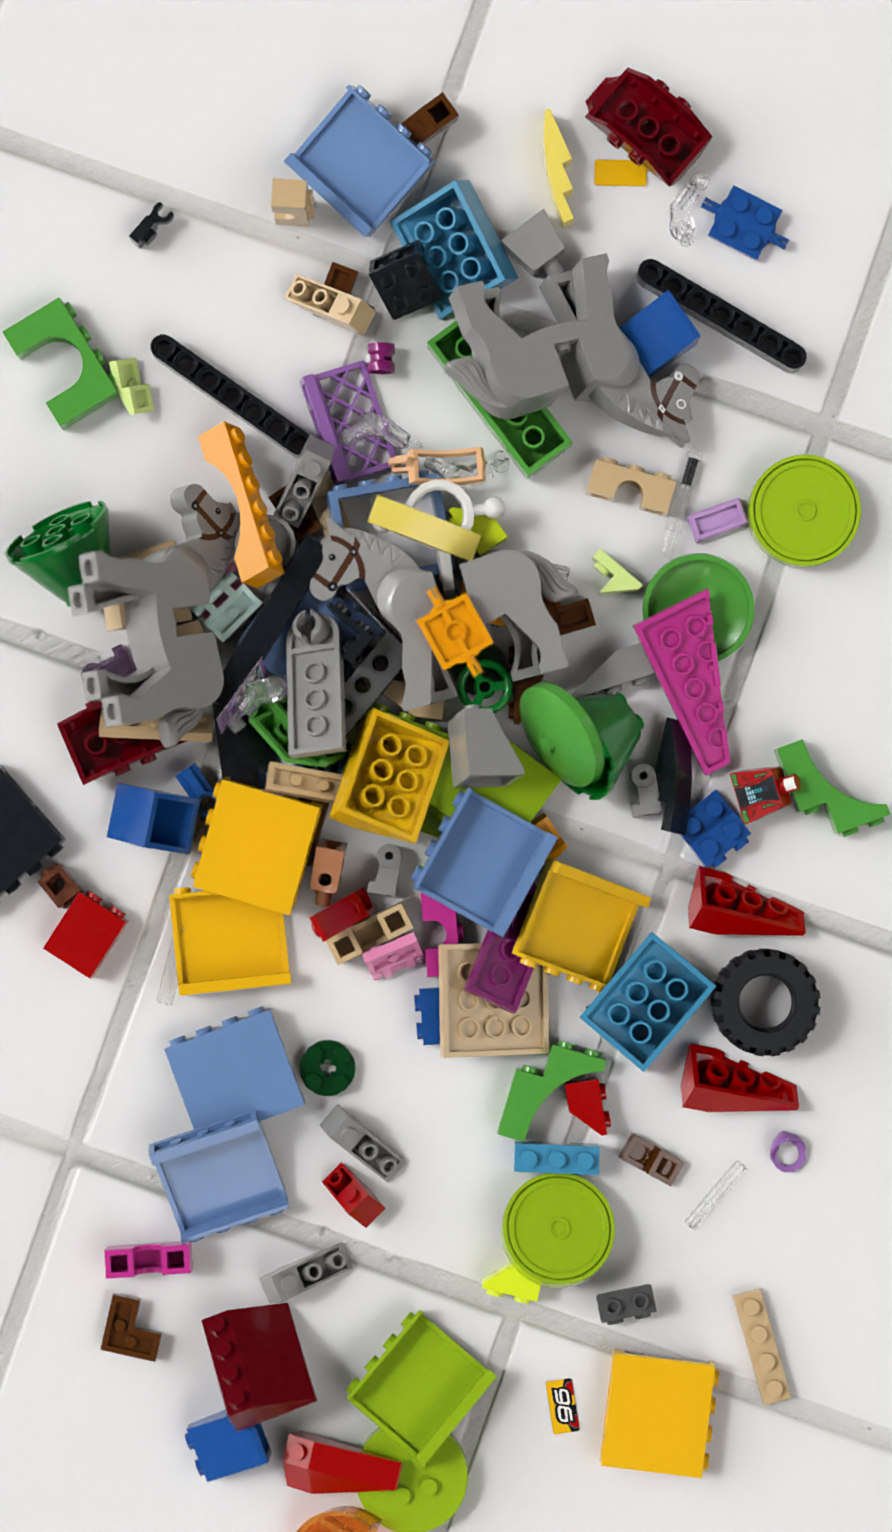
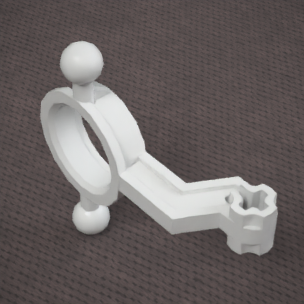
M432 480L421 484L411 493L406 503V506L415 509L419 499L426 493L445 491L453 495L460 503L463 512L460 527L469 531L473 526L474 516L486 515L491 519H498L505 512V504L498 497L488 498L484 504L472 505L470 497L462 487L448 480ZM373 525L376 531L380 533L389 532L387 529ZM436 550L440 576L439 592L444 601L453 600L455 587L451 556Z

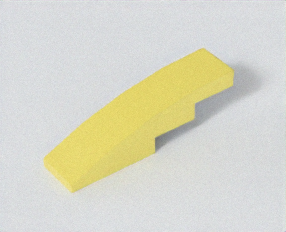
M549 108L544 113L543 148L546 175L562 228H566L572 225L574 217L565 199L572 195L573 187L564 169L571 166L572 157Z
M379 495L376 496L367 523L467 561L473 560L481 535Z

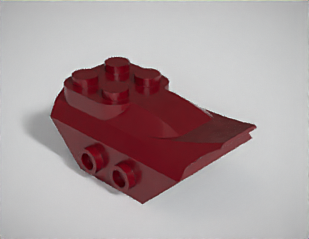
M627 67L620 76L606 77L585 101L588 107V114L585 118L607 135L606 139L616 149L621 147L629 153L627 156L635 165L639 167L643 165L669 187L673 186L699 159L712 139V135L690 109V104L680 96L676 98L669 92V87L662 80L657 79L655 81L649 75Z
M90 701L85 704L86 709L57 723L83 785L111 773H114L116 777L131 771L130 765L140 762L142 766L157 760L156 754L170 749L165 748L161 740L99 737L101 710H103L102 701ZM179 741L177 745H180L187 741Z

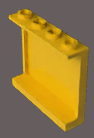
M226 776L222 779V782L216 783L213 798L217 800L214 809H209L205 824L209 825L207 836L203 835L199 843L198 851L202 852L200 862H195L192 869L191 878L195 879L193 887L290 915L294 911L323 804L313 801L307 803L280 794L267 792L263 789L230 780L231 777Z
M547 858L512 954L522 957L520 961L522 964L535 969L537 964L543 965L544 972L559 977L560 972L567 974L566 980L582 985L583 980L590 982L588 988L601 992L613 976L638 906L648 908L651 897Z
M191 887L174 889V894L169 895L179 996L291 984L283 913L205 890L191 893Z
M613 1349L600 1453L601 1466L702 1478L703 1470L707 1471L709 1466V1454L705 1453L706 1442L711 1443L713 1426L708 1425L709 1415H714L716 1398L712 1397L713 1386H718L719 1369H715L714 1362L703 1363L625 1353L621 1349Z

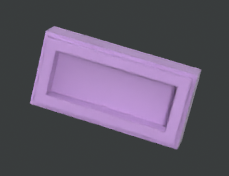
M740 497L687 516L696 543L749 524Z

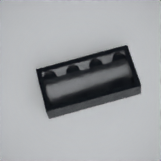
M213 702L222 779L228 776L231 777L230 780L259 789L265 788L268 764L270 762L278 763L277 754L250 724L251 702L236 723L232 726L230 721L222 734L217 718L224 708Z

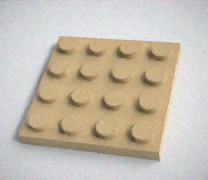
M482 943L438 944L441 1058L549 1054L548 973L543 971V965L537 964L536 969H533L516 1013L511 1014L464 991Z

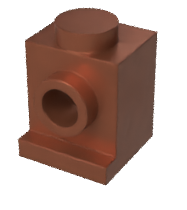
M51 864L40 873L43 878L38 881L39 885L58 908L65 906L79 892L83 891L62 864L58 866ZM59 878L65 882L62 889H58L55 886V882Z

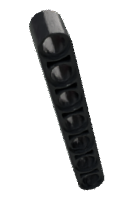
M646 259L640 264L636 277L638 284L644 289L659 297L667 291L666 285L668 283L675 282L680 286L681 291L672 295L682 310L688 315L784 372L795 373L805 364L807 359L806 351L799 344L654 259ZM646 268H652L656 271L657 277L653 280H648L643 276L642 271ZM694 296H699L704 300V306L695 308L691 305L690 299ZM718 310L725 311L728 315V320L726 322H718L714 317V312ZM742 324L748 325L752 330V335L742 336L738 332V326ZM766 338L772 339L776 344L775 350H765L762 346V340ZM793 352L797 354L800 361L799 364H789L786 360L787 353Z
M160 334L152 340L150 349L158 362L295 458L299 457L301 451L294 450L292 444L298 438H303L307 441L309 437L307 432L172 337ZM168 343L171 345V350L167 355L157 353V348L160 344ZM184 359H191L194 361V366L189 371H182L180 363ZM206 375L217 377V381L212 387L203 386L202 380ZM231 390L239 393V399L234 403L225 401L226 393ZM253 406H258L262 409V414L257 419H251L247 416L248 410ZM273 423H283L285 425L284 432L280 435H273L270 432V427Z
M310 534L306 536L223 670V688L221 694L214 702L225 709L262 657L263 661L265 660L309 589L311 579L323 561V545Z

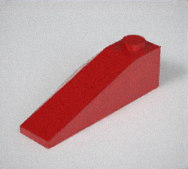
M702 866L697 868L688 904L690 929L715 935L804 936L806 933L803 911L775 897L768 899L756 893L757 888L750 884L744 887L732 881L733 876L726 872Z
M691 1043L688 1046L680 1085L683 1108L704 1112L798 1110L797 1085L767 1071L761 1074L748 1068L749 1063L743 1060L737 1063L724 1057L725 1052L717 1048Z
M298 1431L288 1435L282 1461L287 1486L311 1494L395 1491L398 1488L403 1466L402 1461L305 1431Z

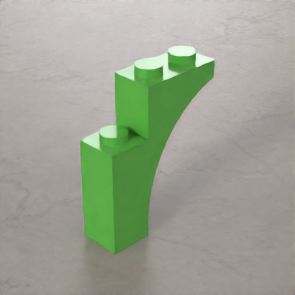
M803 739L774 750L784 777L797 774L800 779L801 789L790 793L796 812L804 811L805 815H809L821 810L820 804H823L834 834L842 833L843 837L859 832L858 826L868 823L870 828L885 822L884 817L890 815L887 804L859 801L833 787L815 767Z
M559 1040L558 1045L551 1044L543 1075L538 1074L539 1069L523 1064L522 1069L515 1068L497 1134L525 1142L531 1121L549 1094L574 1077L604 1071L607 1060L601 1058L602 1052L586 1048L584 1053L574 1050L575 1044Z

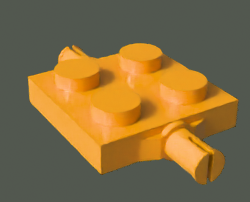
M436 586L432 589L437 599H435L431 590L426 592L434 607L427 615L419 618L416 622L443 670L455 664L465 662L473 677L478 674L473 664L479 674L484 672L475 656L494 642L467 593L453 600L444 601Z

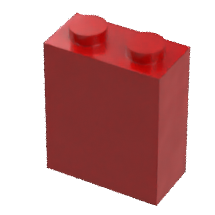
M90 890L87 893L82 891L77 894L43 947L44 950L89 979L95 976L129 923L124 918L125 912L113 905L109 909L100 902L103 898Z

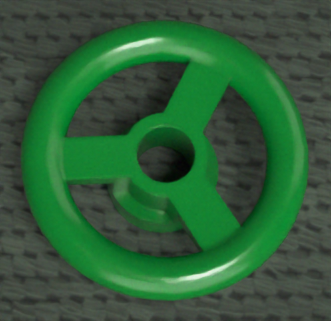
M480 659L477 661L481 668L486 667L497 671L503 681L494 682L489 677H483L473 664L478 675L473 677L475 680L473 690L476 696L472 702L465 691L466 680L470 674L472 675L468 666H466L458 677V697L464 706L481 705L483 700L492 697L495 691L504 690L501 699L497 703L487 707L481 706V708H491L493 713H496L503 709L511 698L513 691L512 679L507 669L500 663L490 659ZM486 682L490 685V690L482 692L479 689V685Z

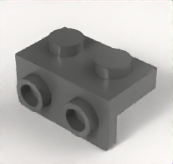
M651 1284L596 1295L601 1323L607 1322V1325L622 1323L624 1318L634 1317L635 1319L647 1318L651 1316V1313L657 1312Z

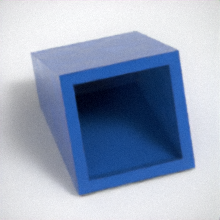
M669 290L619 327L635 346L639 361L649 378L695 347L701 336Z
M117 782L107 837L144 848L190 855L200 799Z
M226 1409L190 1423L187 1427L188 1433L184 1434L189 1449H194L198 1457L195 1460L200 1476L205 1475L207 1482L269 1463L272 1453L261 1423L237 1432L227 1416Z

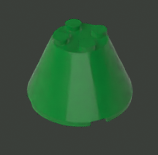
M90 501L79 503L39 521L32 526L34 532L24 539L19 535L5 551L8 562L65 602L68 607H71L68 588L83 584L79 555L102 551L110 556L109 512L103 501H98L99 505L92 506Z
M619 692L614 695L573 697L585 710L597 730L604 753V768L600 777L587 786L575 787L565 782L563 783L578 795L581 793L589 795V800H600L612 791L640 739L641 729L644 728L642 718L633 712L627 704L624 695Z

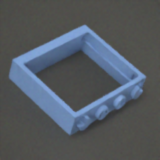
M428 470L419 471V478L438 479L437 473L429 474ZM402 475L386 477V482L375 483V480L371 479L358 482V487L348 488L347 484L331 487L332 491L325 495L329 518L335 521L341 528H344L338 500L418 487L420 485L409 484V478L402 479ZM441 491L430 492L434 516L446 521ZM450 555L453 573H455L456 568L453 555ZM438 563L419 566L422 571L432 572L434 578L440 577ZM358 579L350 585L342 586L344 594L350 593L348 590L351 592L369 590L364 579Z

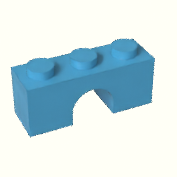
M515 1140L514 1172L599 1175L600 1146L596 1143L549 1144L542 1141L522 1142Z

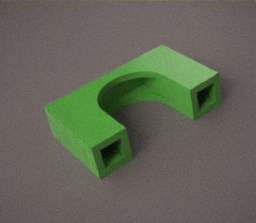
M60 297L4 330L3 334L20 360L53 342H65L79 350L83 362L79 379L72 387L46 402L59 426L65 430L118 398L119 394L116 390L114 376L111 373L107 375L102 367L106 362L98 349L92 351L87 343L91 340L90 335L83 325L78 328L73 320L77 314L69 301L64 304Z

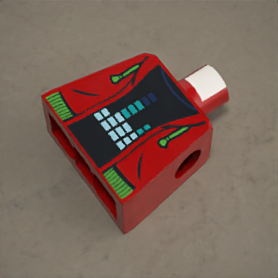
M781 766L746 769L730 773L744 825L758 821L790 805L792 801L789 793L801 789L798 775L792 774L784 777Z

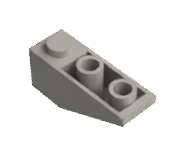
M309 435L273 515L299 528L332 461L335 446Z
M641 643L615 651L571 696H594L595 693L604 690L608 695L623 690L621 685L632 682L633 687L649 682L648 676H652L654 673Z
M339 1104L334 1107L320 1124L329 1138L387 1183L406 1163L401 1156Z
M340 1242L259 1277L269 1304L282 1303L352 1269L353 1266L343 1242Z

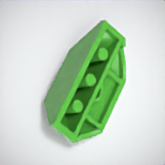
M274 674L255 683L252 692L249 722L284 762L327 767L344 758L345 754L342 751L292 759L289 756L287 689Z

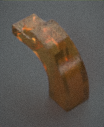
M338 1506L311 1517L296 1532H376L382 1519L362 1508Z

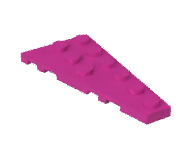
M708 588L632 625L704 775H708L730 764Z

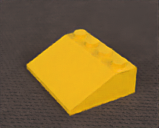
M372 709L363 717L329 818L359 830L415 844L449 746V740L380 710Z

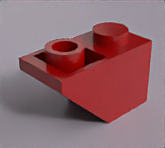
M597 1077L565 1082L564 1086L569 1112L601 1136L607 1135L606 1128L611 1127L609 1111H603L602 1100L607 1099L604 1083H599Z
M342 1162L322 1181L344 1210L365 1228L386 1209L373 1192Z

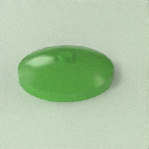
M690 553L676 557L664 564L649 581L643 597V620L708 588L710 593V609L713 617L714 642L716 643L717 658L720 661L734 653L743 644L751 630L755 611L751 588L743 574L732 563L719 556L707 553Z
M539 682L524 691L520 699V718L526 737L542 763L560 780L575 787L587 786L598 779L604 768L603 748L597 730L582 706L564 689L549 682Z

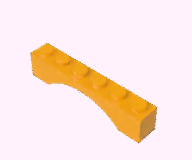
M223 421L198 436L205 461L217 467L226 476L238 500L240 536L234 558L241 582L255 588H260L284 574L281 564L282 556L277 550L274 541L275 533L266 515L267 507L262 501L259 492L260 484L252 469L253 461L244 443L245 435L239 427Z

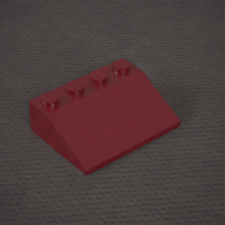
M288 1303L226 1310L201 1320L227 1416L237 1432L317 1402Z

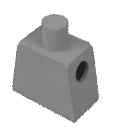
M544 209L501 240L504 250L531 276H535L542 270L548 276L565 272L557 260L564 254L565 248Z

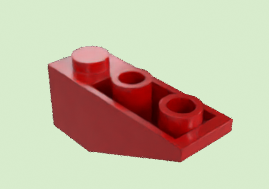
M362 887L309 917L312 922L311 927L315 935L325 942L377 912V909L365 888Z

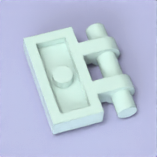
M231 570L210 591V604L191 608L197 617L205 610L211 614L203 623L223 643L263 605L244 583L236 591L230 586L238 579ZM225 592L229 598L217 609L212 603Z

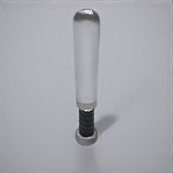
M688 450L686 453L688 461L685 473L683 474L682 482L678 485L658 550V555L664 559H672L676 552L693 489L691 487L693 477L695 476L698 462L702 461L703 454L696 451Z

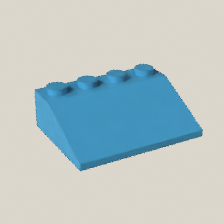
M454 180L390 221L402 246L420 239L424 246V261L442 294V300L432 304L439 320L454 313L449 297L457 286L483 281L485 290L495 287L502 289L518 279L470 180Z
M651 932L579 1018L645 1072L717 986L656 934Z

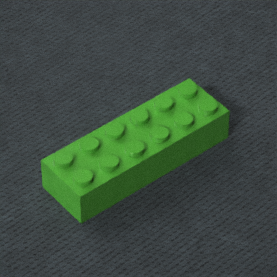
M457 320L427 342V348L443 369L446 363L467 356L473 358L471 348L463 338ZM450 377L527 480L571 448L573 442L547 408L513 419H501L487 412L477 399L472 397L457 381Z

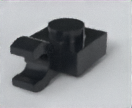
M158 202L153 207L149 216L146 215L129 235L131 241L140 249L144 244L148 246L155 239L158 225L169 224L174 219L172 211L166 217L159 216V211L164 207L161 202Z

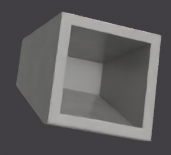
M478 704L467 705L447 722L453 788L507 787L524 775V769L491 708H481V705Z

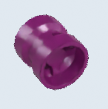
M387 342L369 343L368 354L370 355V361L368 362L367 372L383 375L395 373V363L392 361V356L395 354V344Z

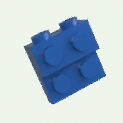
M714 790L690 809L686 836L681 835V837L704 867L712 865L713 868H716L727 859L724 855L732 848L737 852L750 842L747 837L751 832L735 811H732L719 792Z
M439 987L419 988L420 995H414L415 1012L421 1011L422 1020L421 1023H416L417 1039H423V1045L440 1044Z

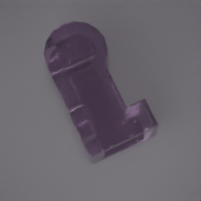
M119 644L111 648L114 656L98 664H87L81 673L105 669L112 674L123 677L135 671L136 668L125 645Z

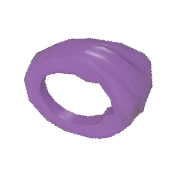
M787 1131L779 1132L771 1145V1161L782 1172H795L802 1167L806 1159L804 1142L795 1134ZM791 1141L797 1147L799 1156L795 1163L784 1165L778 1160L777 1152L779 1145Z

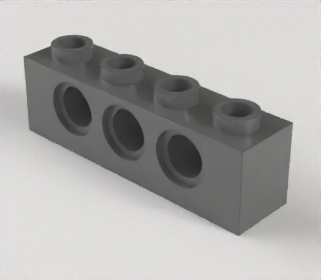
M388 632L384 637L379 634L369 646L372 650L366 659L361 656L351 668L354 671L352 676L348 680L344 678L345 700L353 704L352 711L345 715L346 738L402 671L403 645ZM377 657H384L388 660L389 665L384 671H376L372 666L373 661ZM361 678L369 680L371 683L369 691L366 693L357 692L355 690L357 680Z

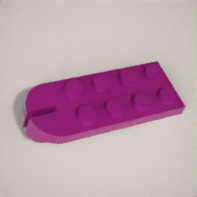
M544 866L541 867L538 874L543 872ZM535 880L504 936L500 937L487 930L464 987V991L511 1014L517 1012L534 969L520 963L522 957L512 954V951L537 888Z

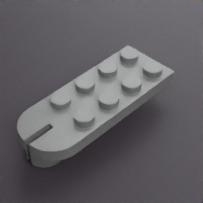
M310 609V615L304 610L295 617L286 638L289 756L292 759L346 751L343 634L340 626L330 616L320 614L313 609ZM313 618L316 620V624H315L314 629H313Z

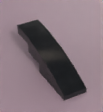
M667 717L655 772L663 774L658 801L666 803L661 830L686 836L692 789L691 747L678 720Z

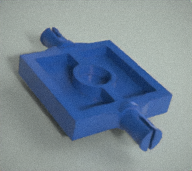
M733 185L728 197L721 204L705 197L701 208L715 214L714 224L708 237L757 261L763 248L769 242L784 250L790 240L775 233L776 223L783 210Z

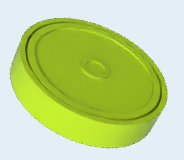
M795 455L776 462L758 479L749 497L747 518L751 534L765 554L773 560L790 567L809 568L829 562L847 548L859 527L861 503L854 482L840 466L820 456Z
M546 1173L525 1182L517 1189L508 1202L501 1223V1240L510 1263L526 1279L549 1288L575 1286L592 1277L608 1258L615 1238V1222L608 1201L592 1183L573 1174Z
M379 1427L366 1439L361 1449L403 1462L397 1490L357 1492L363 1507L375 1521L396 1532H427L441 1526L454 1515L465 1496L468 1470L463 1449L452 1433L425 1465L420 1464Z

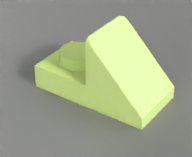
M602 549L593 556L592 560L595 562L593 567L604 577L608 574L612 577L599 592V595L637 592L642 587V584Z

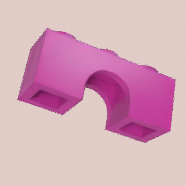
M420 893L423 921H437L444 926L446 939L443 944H458V940H464L462 923L457 924L456 921L457 912ZM438 947L425 948L427 977L439 976Z
M175 1241L108 1246L104 1250L106 1279L134 1277L144 1273H162V1275L191 1273L193 1270L192 1242L190 1241L185 1243Z

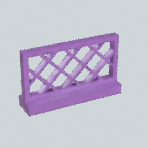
M362 360L316 375L303 376L300 386L318 439L335 446L332 461L328 467L334 485L345 484L348 481L390 469L391 467L388 465V462L380 464L371 459L377 446L388 451L390 458H394L397 455L371 378L367 372L365 361ZM360 369L363 377L360 387L345 381L348 372ZM344 373L342 379L336 376ZM331 378L339 383L334 395L323 391L320 380ZM364 384L366 386L367 392L362 390ZM342 385L357 392L351 405L336 398ZM359 394L369 398L372 407L368 414L354 407ZM326 398L331 400L329 405L327 404ZM333 402L348 409L342 422L331 416L330 408ZM373 410L375 412L376 418L371 416ZM351 411L366 418L360 431L345 424ZM368 420L378 424L381 433L377 440L362 433ZM334 424L340 426L338 431H336ZM342 428L357 435L351 448L340 443L338 436ZM382 436H383V439H384L385 444H383V443L380 442ZM360 437L375 444L369 457L354 450ZM343 450L349 452L346 458ZM351 454L366 461L361 471L350 472L347 462ZM369 463L374 465V467L367 468Z

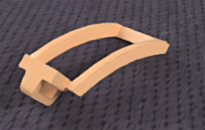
M482 447L441 451L411 449L407 451V455L394 456V458H389L388 461L393 474L408 473L409 484L421 485L432 480H448L456 485H467L486 481V462ZM476 455L478 476L452 479L419 478L418 456L449 458Z

